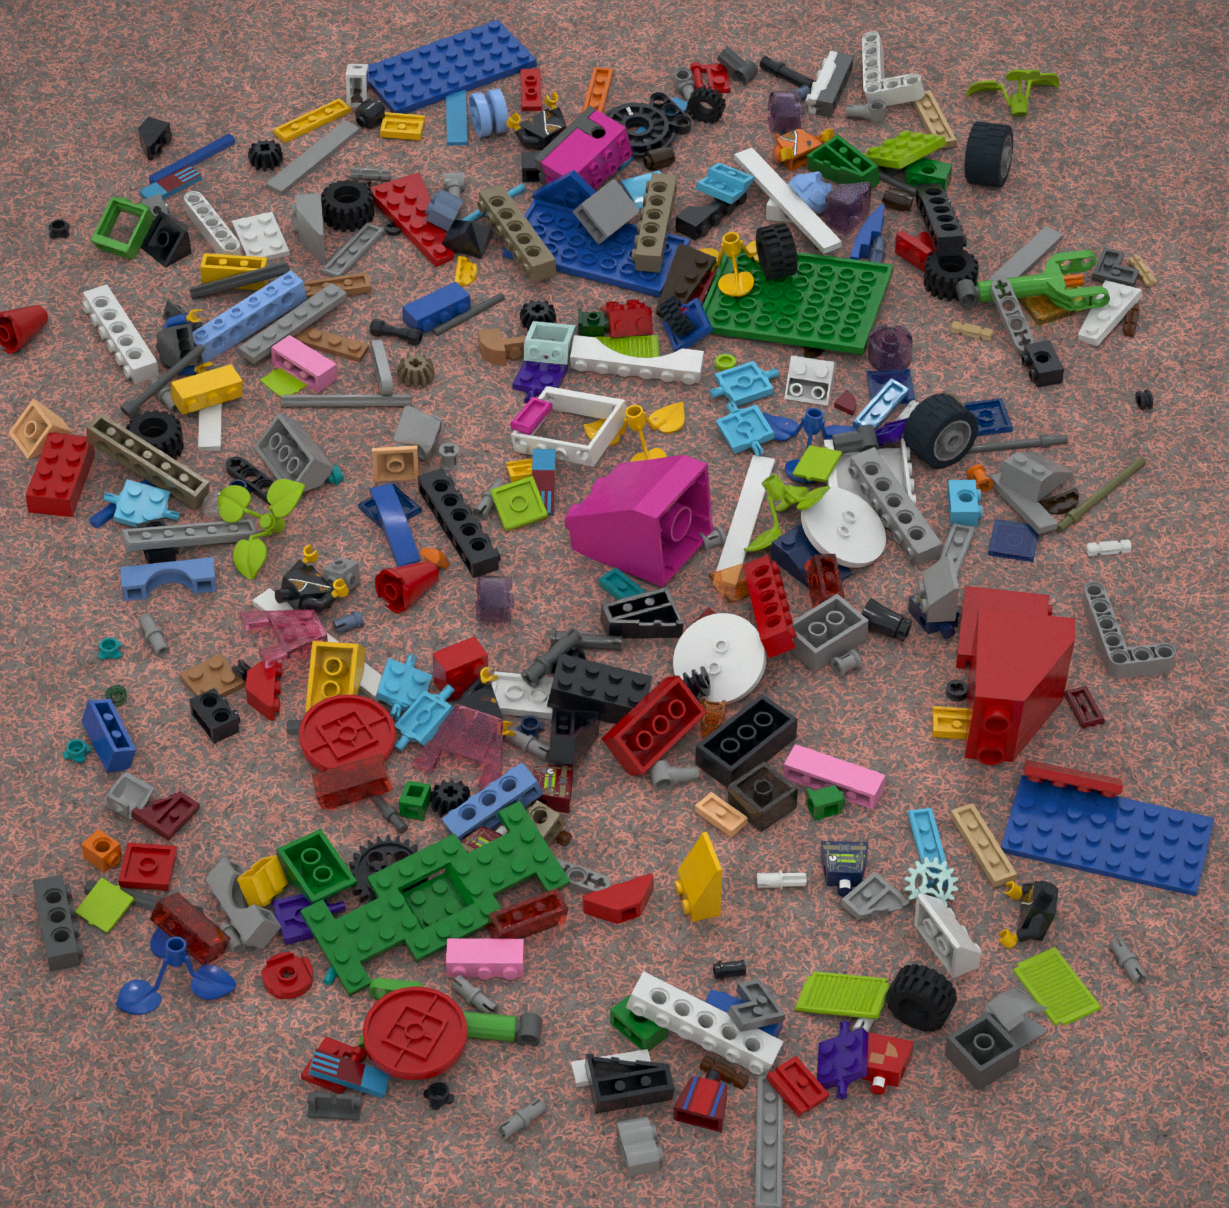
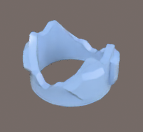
M819 171L806 174L799 173L789 181L794 191L817 213L822 214L830 205L833 185L831 183H824L822 181V174Z

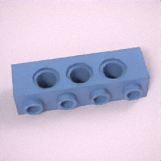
M520 763L496 781L491 782L482 791L471 796L462 805L448 812L442 818V821L451 835L455 833L461 842L479 827L484 826L493 830L502 822L498 817V811L518 801L526 807L543 795V791L526 766Z

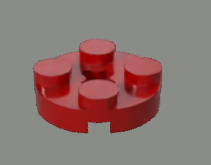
M282 952L272 956L266 962L267 965L264 970H262V982L265 990L276 999H292L303 995L312 987L313 968L310 961L302 955V958L294 956L293 952ZM287 972L289 975H293L291 978H283L284 973Z

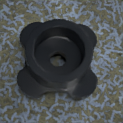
M62 219L52 221L49 225V230H51L49 237H68L70 235V231H68L69 223Z
M433 1083L423 1092L424 1098L429 1100L430 1107L434 1110H438L442 1105L446 1103L451 1104L454 1101V1095L449 1093V1088L445 1083Z

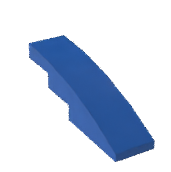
M881 204L861 227L854 241L850 259L860 260V258H869L873 239L876 238L877 241V237H881L885 205Z
M392 483L370 488V495L377 508L379 521L397 565L403 566L420 562L408 522Z

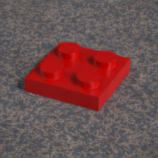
M127 842L118 880L119 886L123 888L169 891L177 856V846Z

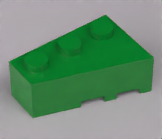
M838 134L806 155L808 171H819L822 177L865 194L880 183L878 165Z

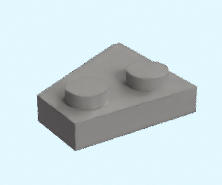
M874 871L841 900L840 905L859 921L907 908L910 901Z

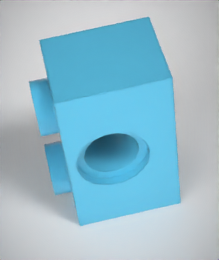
M948 480L947 499L950 526L953 523L965 526H978V519H982L983 511L982 505H978L981 501V490L976 489V480Z

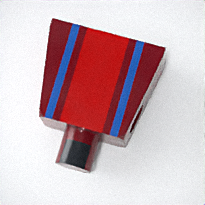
M709 1070L705 1078L698 1076L690 1078L674 1105V1121L722 1133L728 1086L720 1082L722 1076L719 1072Z

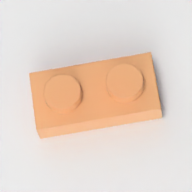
M712 792L695 805V812L729 837H733L748 824V817Z

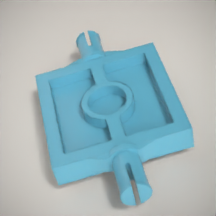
M754 361L715 373L714 380L719 387L710 389L709 395L711 399L725 395L730 402L734 401L736 406L761 399L774 393V387L769 382V379L779 377V371L777 368L763 371Z
M731 401V404L728 402L726 407L730 413L725 417L717 419L716 424L733 454L752 448L756 456H759V453L762 455L764 449L760 444L775 437L773 430L757 404L748 408L738 409L734 401Z
M128 479L119 496L105 492L103 501L116 504L113 521L136 528L138 523L162 517L178 522L181 514L180 512L168 510L167 504L171 491Z
M413 654L407 656L406 664L390 658L387 659L376 692V699L384 701L392 707L390 716L392 719L394 717V720H399L401 710L407 711L424 690L428 692L432 675L414 668L417 657L414 655L412 659Z
M447 684L439 694H430L424 690L394 724L396 730L403 734L395 743L394 747L402 752L410 741L417 742L426 747L443 726L449 722L450 718L457 712L452 705L446 702L455 691L450 685Z

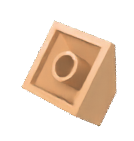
M32 399L9 431V435L29 460L41 455L49 432L70 435L72 431L61 417L37 400Z
M417 445L372 448L374 482L418 479Z

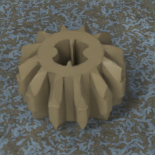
M417 353L415 356L407 354L406 358L400 360L397 373L401 383H405L407 388L412 384L415 389L419 384L425 388L426 383L432 382L435 368L431 358H426L425 354L418 356Z

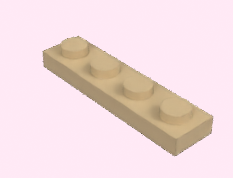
M931 90L925 91L923 98L912 101L928 134L945 137L947 145L939 149L955 147L957 139Z
M972 803L951 810V819L993 887L1004 885L1009 881H1016V871L975 805Z

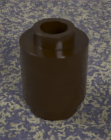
M665 146L646 151L643 157L644 166L650 168L651 171L671 166V163L675 162L672 148Z
M890 187L889 191H884L882 202L885 203V208L910 212L914 195H910V192Z

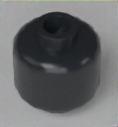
M366 99L355 110L357 124L360 127L370 129L376 127L385 117L383 104L376 99Z

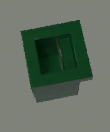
M578 309V336L604 337V330H609L608 317H604V312H582V309Z

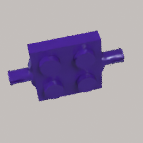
M524 360L512 383L513 389L527 394L524 399V403L527 404L532 397L540 396L546 386L560 388L568 372V363L565 365Z
M302 894L272 901L274 916L281 925L279 932L282 934L285 945L314 938L300 915V910L312 905ZM324 899L331 914L346 911L344 901L328 904Z
M848 1021L839 1023L840 1030L837 1037L819 1042L817 1080L825 1089L837 1087L836 1097L840 1100L847 1098V1086L850 1083L867 1076L869 1033L864 1028L850 1032V1022Z

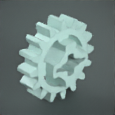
M925 857L923 858L922 865L919 861L914 862L913 864L916 869L908 868L907 872L910 874V877L903 878V881L908 883V886L903 891H910L911 894L907 899L909 901L912 899L916 901L917 895L923 893L941 899L947 907L946 899L953 901L955 898L951 892L958 891V888L953 886L958 877H951L950 875L954 869L947 870L945 868L947 865L946 861L938 864V857H934L931 862ZM926 868L936 869V870L940 871V873H939V874L931 873V872L929 871V869H926ZM917 876L919 878V885L915 889V878ZM934 880L935 885L933 888L928 889L926 884L928 881ZM946 880V891L944 893L942 885L943 881Z

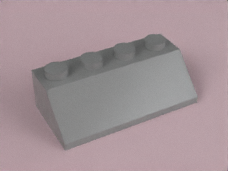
M281 413L277 414L254 447L278 480L288 479L305 484L303 492L322 486L334 469L299 421Z

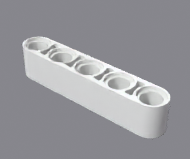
M197 191L186 193L184 196L186 215L217 254L241 256L240 242L204 196Z

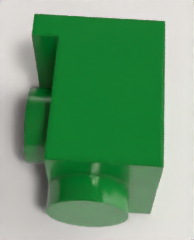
M413 781L406 782L399 799L400 817L424 821L430 804V784Z
M836 785L823 787L816 791H812L811 788L806 789V805L815 821L842 813L845 797L842 790H838Z

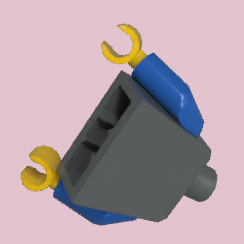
M202 309L191 310L189 315L184 313L168 318L163 326V330L157 332L156 349L159 352L162 364L172 368L195 348L191 323L189 321L203 322L205 318H197V313L203 311ZM195 359L177 375L200 374L206 372L205 367L213 364L205 362L196 366L197 359Z

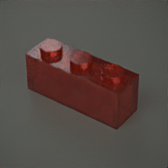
M382 754L312 774L316 798L321 809H334L344 804L358 802L361 799L382 795L393 790L388 767Z
M558 888L489 913L486 928L492 939H524L565 923L568 907Z
M179 892L158 900L150 917V920L170 938H183L186 942V952L202 966L220 958L231 939Z

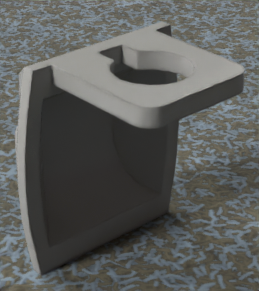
M125 772L112 786L103 805L132 820L134 818L131 817V811L136 807L139 810L144 808L153 793L154 787Z

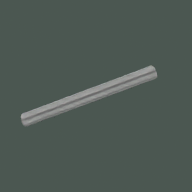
M282 395L280 399L281 406L412 405L411 395Z

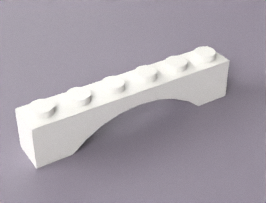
M574 335L570 355L571 369H576L577 371L618 374L623 377L637 376L642 379L655 378L661 379L664 382L682 381L687 385L700 383L704 365V351L682 348L661 357L637 358L615 352L603 345L597 338Z

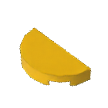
M458 256L455 281L461 287H464L475 281L477 266L469 262L468 258Z

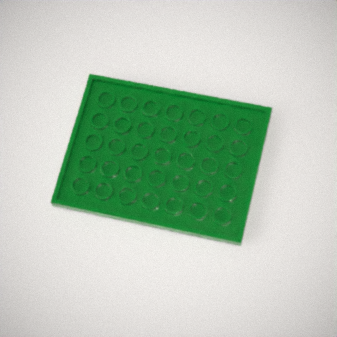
M741 248L739 256L736 257L738 273L750 272L754 278V286L748 294L732 297L723 294L718 287L719 279L722 276L730 273L734 274L732 258L724 253L703 304V308L713 328L712 334L864 355L894 272V265L797 252L798 268L796 274L769 280L763 273L760 263L756 262L753 257L748 258Z

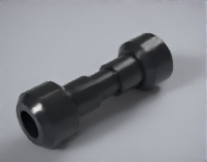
M374 319L370 324L372 336H396L407 340L408 344L416 346L421 343L423 332L419 328H395L385 324L384 320Z

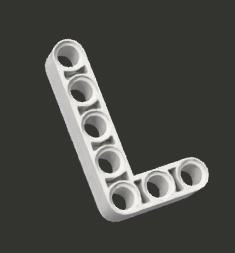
M870 31L863 35V89L867 103L873 99H881L886 102V106L923 98L925 91L919 74L911 73L885 79L884 50L880 35L875 31Z

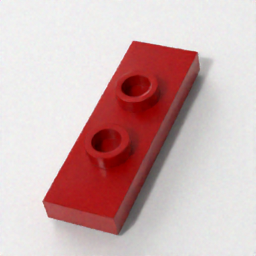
M540 68L521 69L522 111H542Z

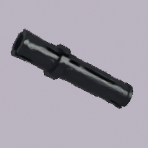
M767 56L763 57L760 61V68L796 86L801 87L805 85L811 89L813 82H815L786 67L784 63H778Z

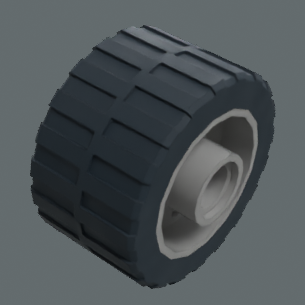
M979 121L973 124L967 141L964 163L965 178L968 183L993 187L1004 186L1010 171L1013 154V130L1010 125Z
M940 393L927 397L916 406L907 419L903 432V438L907 447L931 467L943 469L959 462L967 455L978 435V420L972 412L951 395Z

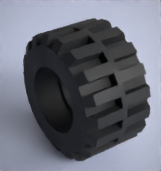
M345 179V181L339 180L337 183L329 184V187H326L321 194L324 223L327 222L329 228L333 226V230L341 229V232H346V230L355 232L356 228L360 230L367 222H372L374 219L373 191L363 182L359 183L358 180L350 181V179Z
M782 222L758 228L756 232V249L765 276L769 280L795 275L798 268V258L795 242L788 226Z
M963 250V255L938 257L936 252L933 251L925 262L924 287L926 286V291H931L933 297L938 295L940 300L947 298V301L952 302V299L959 301L955 288L958 282L969 279L974 282L975 286L977 284L979 269L977 259H974V255L968 254L966 250Z
M159 410L152 412L144 411L143 414H137L136 418H132L129 421L130 423L127 424V430L173 459L177 460V456H181L184 449L182 428L179 419L175 418V415L172 413L168 414L167 411L159 412Z
M912 964L911 966L905 965L899 970L886 993L885 1001L888 1004V1009L905 1025L907 1024L926 1032L928 1030L933 1032L941 1029L957 1001V992L952 987L953 984L943 974L938 973L937 970L930 969L925 965Z

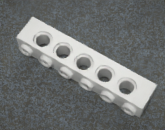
M106 284L83 292V310L85 314H90L92 325L94 327L98 326L101 339L107 340L108 350L110 353H115L117 364L119 366L123 365L126 378H131L134 384H137L154 376H159L155 357L108 285Z
M644 971L626 1005V1008L634 1014L643 1016L655 1022L658 1026L667 1028L679 1034L680 1037L691 1040L701 1045L704 1049L725 1057L729 1062L737 1063L749 1069L750 1072L756 1075L768 1074L784 1042L758 1028L740 1032L726 1012Z

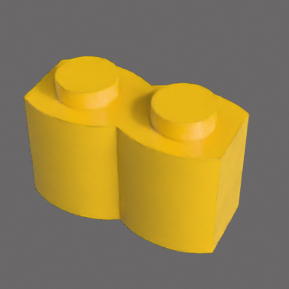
M277 855L261 858L237 879L249 907L253 904L260 907L270 904V899L284 891L283 888L288 884V879Z

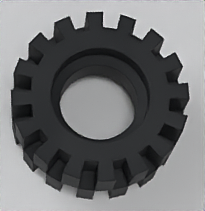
M702 86L701 89L697 87L696 90H693L686 107L689 110L688 114H693L692 119L695 120L697 118V122L717 123L726 107V100L722 98L723 94H717V89L712 91L710 86L708 89H706V86ZM700 102L708 103L713 109L703 107Z

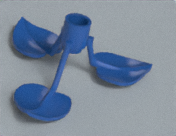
M818 408L807 409L805 417H802L799 425L792 419L773 416L763 412V416L774 432V440L787 441L790 436L796 437L803 427L805 432L809 434L806 450L812 443L813 435H816L820 430L824 439L832 440V435L851 432L858 428L841 425L825 427L824 414ZM794 459L786 463L785 473L791 479L803 483L816 482L815 480L808 481L805 478L793 476L792 473L800 460Z
M169 916L158 926L150 941L152 953L157 957L163 958V964L155 985L151 987L150 983L145 980L127 982L119 991L116 1006L120 1010L133 1015H142L155 1010L162 1001L161 995L156 990L160 986L168 964L172 967H179L186 963L190 975L194 977L190 983V988L201 999L213 1000L223 997L235 990L236 983L225 970L215 965H202L196 973L190 963V956L186 955L193 946V939L184 928L179 926Z

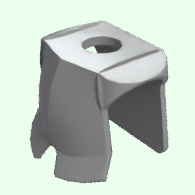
M409 405L405 406L394 436L395 447L417 445L418 457L423 461H429L441 432V417L437 415L429 416Z
M1013 988L999 994L985 1006L982 1013L984 1015L988 1012L1021 1048L1047 1032L1046 1028L1026 1016L1028 1013H1038L1046 1010L1047 1007L1031 1000L1025 995V991L1020 988Z

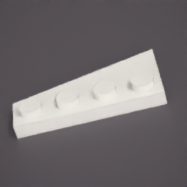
M1105 280L1102 287L1108 290L1110 301L1103 307L1090 309L1078 333L1079 340L1098 346L1127 312L1143 296L1142 289ZM1104 294L1097 295L1096 299L1102 298Z

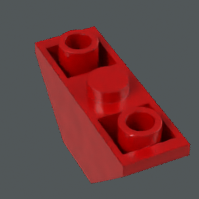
M277 653L270 654L249 669L246 679L247 703L270 721H275V712H280V698H276V695H281V680H277L276 677H282L283 670L282 663H278Z
M652 873L638 876L632 880L620 884L617 883L611 887L592 891L582 896V910L584 914L615 924L640 917L654 891V876Z

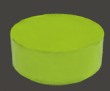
M721 354L715 358V368L721 372L736 367V358L730 354Z

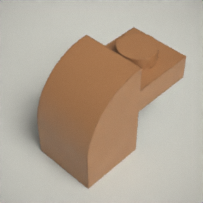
M499 328L478 330L480 353L487 362L495 365H506V359H518L524 356V336L502 339Z

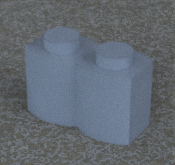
M443 189L440 190L439 194L435 192L425 211V214L428 215L426 221L449 231L464 200Z

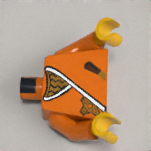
M784 129L779 130L775 136L776 147L773 150L775 163L780 164L783 162L790 172L807 165L806 155L835 136L833 129H826L819 136L810 135L802 129H796L789 133Z

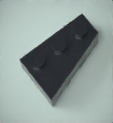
M668 587L601 605L600 621L607 636H622V639L680 638L683 634L684 623Z
M552 708L549 763L566 766L574 764L599 736L600 711Z
M586 1054L585 1070L595 1114L673 1099L675 1088L669 1064L641 1060L633 1062L619 1060L617 1057L609 1059L594 1057V1054Z

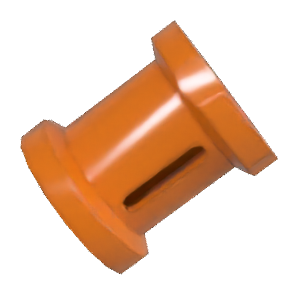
M976 464L967 470L966 477L968 480H976V489L985 492L993 487V481L985 474L983 465Z

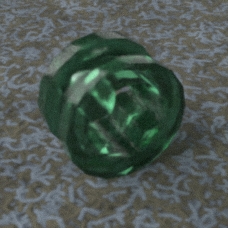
M114 685L106 690L105 697L106 699H111L115 707H120L127 702V691L123 686Z

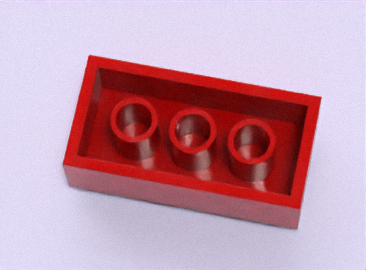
M49 432L26 492L28 513L73 517L95 457L94 446L87 443V436Z
M679 675L666 677L606 733L601 740L629 775H643L707 712Z

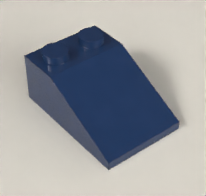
M802 522L772 542L771 560L776 561L781 568L819 597L852 575L848 567L829 560L811 544L804 532Z

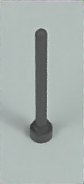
M202 344L197 345L134 401L130 400L120 406L123 414L129 416L130 419L135 418L140 410L139 407L202 354L205 347Z

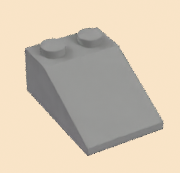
M321 193L295 195L296 204H292V214L297 216V220H293L294 232H298L299 240L319 263L326 265Z
M1016 452L1004 461L999 483L1037 503L1064 483L1074 472L1038 452Z

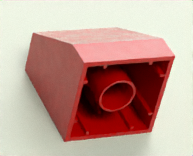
M979 609L968 670L965 758L978 759L979 762L985 765H998L1003 761L1013 762L1063 701L1075 642V618Z

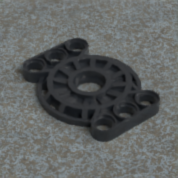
M662 92L651 94L650 104H622L612 108L605 114L626 127L632 151L631 156L637 159H642L646 151L663 146L670 147L675 139V133L684 135L691 131V118ZM660 100L663 103H655L654 101ZM666 112H674L675 114L668 115ZM679 123H685V124H687V125H686V126H679V125H677V124H679ZM632 126H642L646 128V131L634 133L628 129Z

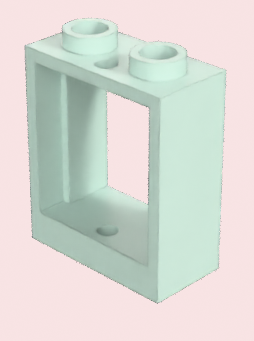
M533 321L525 338L524 360L567 365L571 355L576 325Z

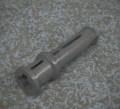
M571 628L546 654L536 657L535 663L527 670L525 669L521 672L522 679L529 686L536 688L539 685V681L545 675L552 673L553 666L558 662L560 653H568L582 639L580 633Z
M552 628L551 647L567 632L557 631L556 628ZM580 634L582 639L576 644L577 647L621 651L622 644H612V642L622 643V636Z

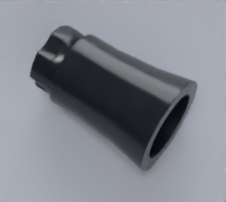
M873 598L869 599L862 612V615L869 620L868 630L883 634L892 639L897 638L901 641H904L910 632L912 620L883 606Z

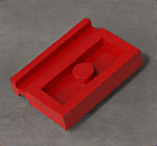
M797 1056L783 1063L773 1072L770 1071L766 1076L767 1081L798 1117L826 1101L829 1097L826 1089Z

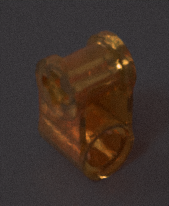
M702 698L701 705L707 712L701 718V737L703 739L719 728L723 721H725L726 700L714 702Z

